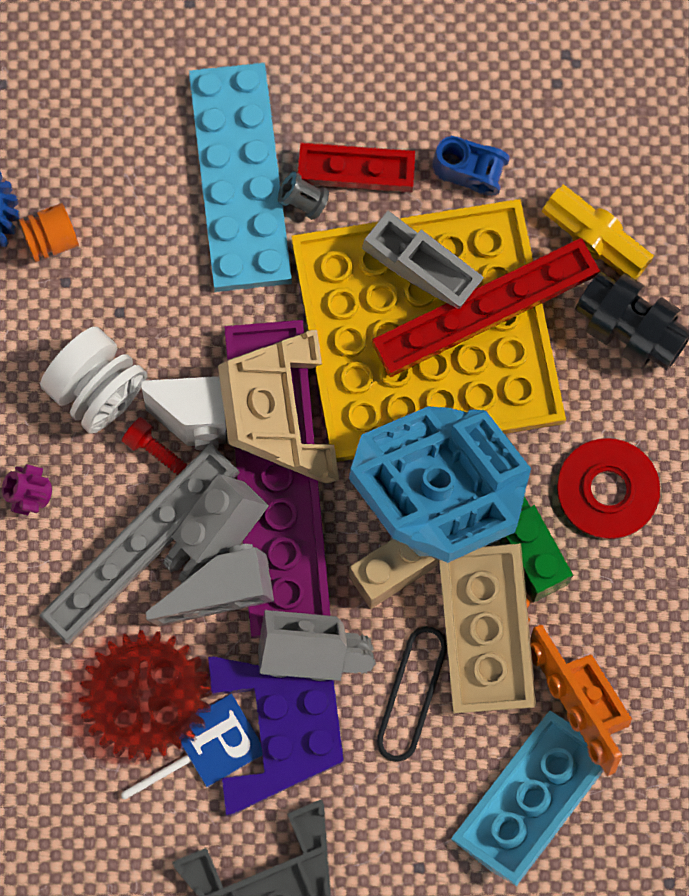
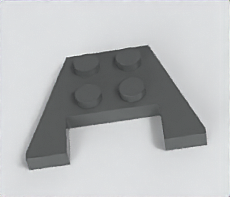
M321 799L287 813L303 855L230 886H222L207 848L173 861V866L197 896H331L324 803Z

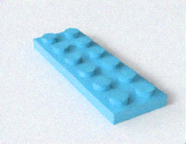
M265 63L189 70L214 292L292 284L283 205L278 202L280 180Z

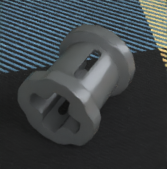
M297 172L290 173L282 183L278 193V202L284 206L288 204L293 205L304 211L305 216L311 220L319 217L329 198V190L323 186L317 188L305 182Z

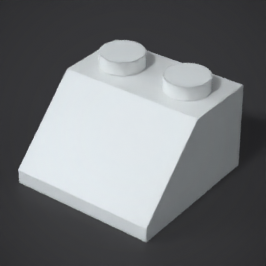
M219 376L141 381L146 411L184 444L195 446V449L202 451L210 443L216 449L219 448V444H227L226 421Z

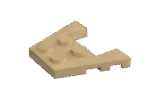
M317 330L307 331L301 335L228 360L218 365L228 443L322 483H332L339 480L334 445L301 443L290 367L312 369L322 364Z

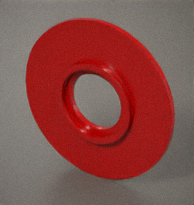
M602 438L579 446L567 457L558 476L557 493L564 514L579 530L597 538L619 539L636 533L650 521L659 503L660 481L653 463L639 448L623 440ZM613 472L624 480L626 494L621 502L615 505H604L594 498L591 484L598 474Z

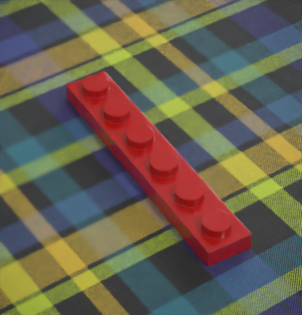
M579 238L475 289L460 309L446 303L372 339V346L389 377H392L593 279L600 270L582 238Z

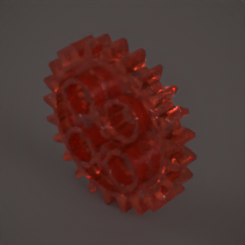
M139 630L136 642H131L129 636L125 633L122 637L123 646L118 648L113 642L109 641L107 643L111 653L108 656L99 652L95 653L100 663L98 667L86 665L85 669L92 677V681H80L79 685L83 690L89 692V695L78 698V702L81 706L90 707L91 709L85 711L81 717L84 722L95 721L88 732L92 737L103 733L99 741V745L103 750L114 743L113 755L116 758H119L125 750H128L131 763H135L139 753H144L148 764H152L154 752L159 751L166 761L169 760L168 748L173 746L180 753L184 752L181 743L184 737L193 742L197 740L191 730L193 726L205 728V721L198 715L199 713L211 712L210 705L201 701V699L211 696L212 690L210 687L200 685L206 682L209 676L207 671L195 672L202 665L199 656L187 660L191 653V648L188 644L176 650L178 641L175 636H172L164 644L162 643L160 631L155 632L152 641H147L143 630ZM142 662H147L148 664L147 685L152 694L148 698L151 730L149 732L143 730L144 708L139 700V697L143 695L140 664ZM171 667L175 670V676L170 682L163 684L154 680L155 674L160 668ZM129 670L135 673L132 683L128 686L119 687L114 684V678L120 671ZM174 707L177 709L178 713L175 720L168 724L158 722L156 720L157 714L162 708ZM132 710L137 713L136 720L132 725L128 727L116 725V718L122 711Z

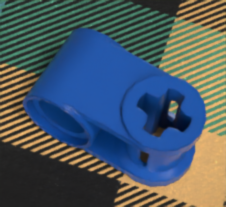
M449 136L439 142L433 158L432 168L436 176L443 181L470 188L483 195L495 196L500 192L499 179L503 167L509 164L510 156L496 147L484 146L457 136ZM448 153L454 154L460 159V163L455 165L445 162L442 156ZM487 167H490L489 175L486 174Z

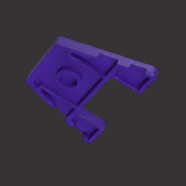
M208 657L212 696L255 691L264 773L222 778L226 817L234 816L244 809L270 799L286 789L297 786L344 763L334 680L316 681L311 678L292 676L278 678L268 674H260L259 665L219 657Z

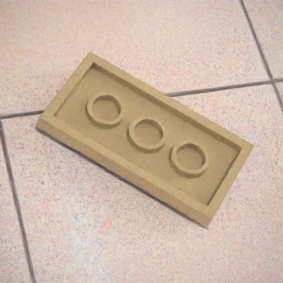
M521 543L484 546L449 563L439 560L453 713L535 707L536 698Z

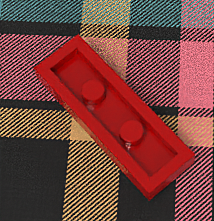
M300 142L298 173L301 175L302 180L317 186L413 192L416 151Z

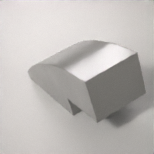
M387 211L364 239L362 249L399 276L458 309L462 307L484 278L423 230L417 233L390 211Z

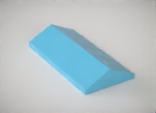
M549 710L453 835L452 841L488 870L517 886L603 773L601 766L595 765L591 760L587 743L580 732L574 731L569 722Z

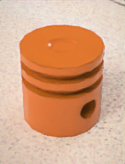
M63 203L36 212V217H33L32 214L28 215V220L26 221L23 218L18 219L35 263L40 261L39 257L41 256L44 259L49 258L48 253L52 252L54 256L79 246Z

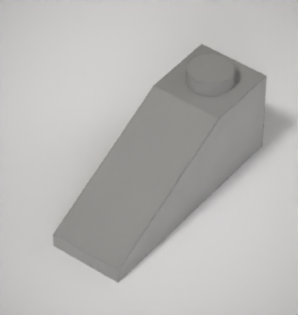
M240 544L230 547L229 553L214 557L146 611L147 621L157 626H164L274 602L267 554L256 547L253 548L252 544Z

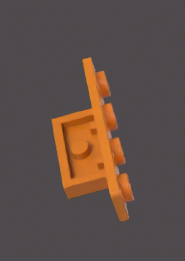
M540 624L533 627L530 637L532 663L535 666H540L547 678L551 694L562 702L567 711L571 727L574 731L580 732L587 743L588 753L593 763L597 766L600 765L606 776L614 774L622 754L612 739L611 734L628 728L632 721L631 716L592 654L566 664L543 625Z

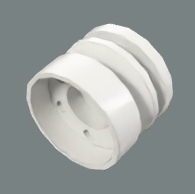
M91 327L70 341L50 363L40 382L41 389L58 405L63 406L74 401L70 410L71 417L75 420H82V427L89 434L100 431L120 416L141 390V381H146L147 372L140 365H133V360L128 354H123L113 359L117 351V344L99 327Z

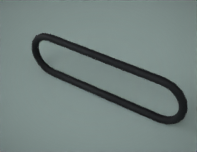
M424 626L416 629L411 633L406 644L377 736L379 752L390 761L400 762L412 756L421 735L447 651L445 636L434 627ZM421 633H433L440 640L441 651L411 746L402 755H392L384 748L383 737L413 642Z

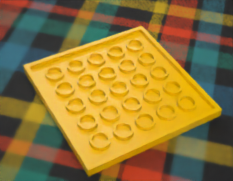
M521 199L399 218L417 233L423 230L481 274L484 278L477 288L533 261ZM378 222L291 236L307 330H317L322 364L315 367V374L328 445H334L337 462L354 459L362 434L428 406L452 408L468 412L469 409L485 410L504 434L565 424L566 416L542 304L395 376L389 377L372 346V339L442 306L446 302L402 278L362 249L364 239Z

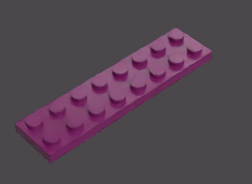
M303 320L224 326L227 361L303 334ZM290 367L301 443L314 444L308 369ZM235 447L236 469L240 472L237 475V480L244 481L269 505L243 540V544H252L253 548L256 547L267 554L274 602L248 607L251 639L260 638L265 610L331 616L318 480Z

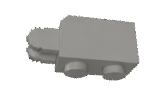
M218 474L171 538L176 543L168 552L169 554L164 559L163 564L170 572L178 571L189 560L178 578L183 583L214 557L227 554L230 547L240 545L269 505L244 481Z
M264 611L258 646L260 674H268L278 678L292 676L311 678L316 681H341L342 672H361V674H367L376 665L372 652L374 650L371 638L363 634L359 636V634L345 633L344 624L337 616Z

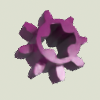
M26 464L24 468L16 466L15 471H10L6 475L2 484V496L6 502L12 503L11 512L28 516L30 512L38 513L39 508L42 509L47 506L52 495V484L49 478L42 477L43 468Z

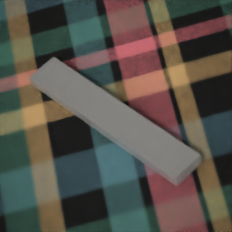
M210 443L39 616L70 645L173 541L172 535L215 477L221 474L235 478L240 472Z

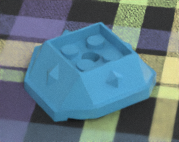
M428 406L362 434L351 466L349 480L393 539L408 545L418 556L435 557L449 563L515 532L531 467L487 411L469 409L468 412L452 408Z

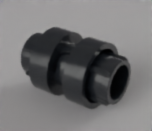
M600 271L588 285L575 307L577 312L590 320L586 332L605 345L609 344L614 337L625 343L626 347L622 356L641 369L651 360L668 371L689 341V329L677 322L682 310L663 297H660L654 305L641 298L646 286L626 273L618 281H615Z

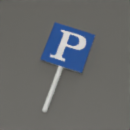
M233 694L226 696L172 727L187 755L123 791L121 797L127 799L190 762H192L206 788L222 778L261 757V742Z

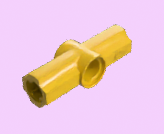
M564 184L552 194L542 209V213L570 234L573 241L582 238L594 260L600 258L621 276L626 273L637 280L654 258L652 253L623 231L622 224L613 214L603 208H593Z

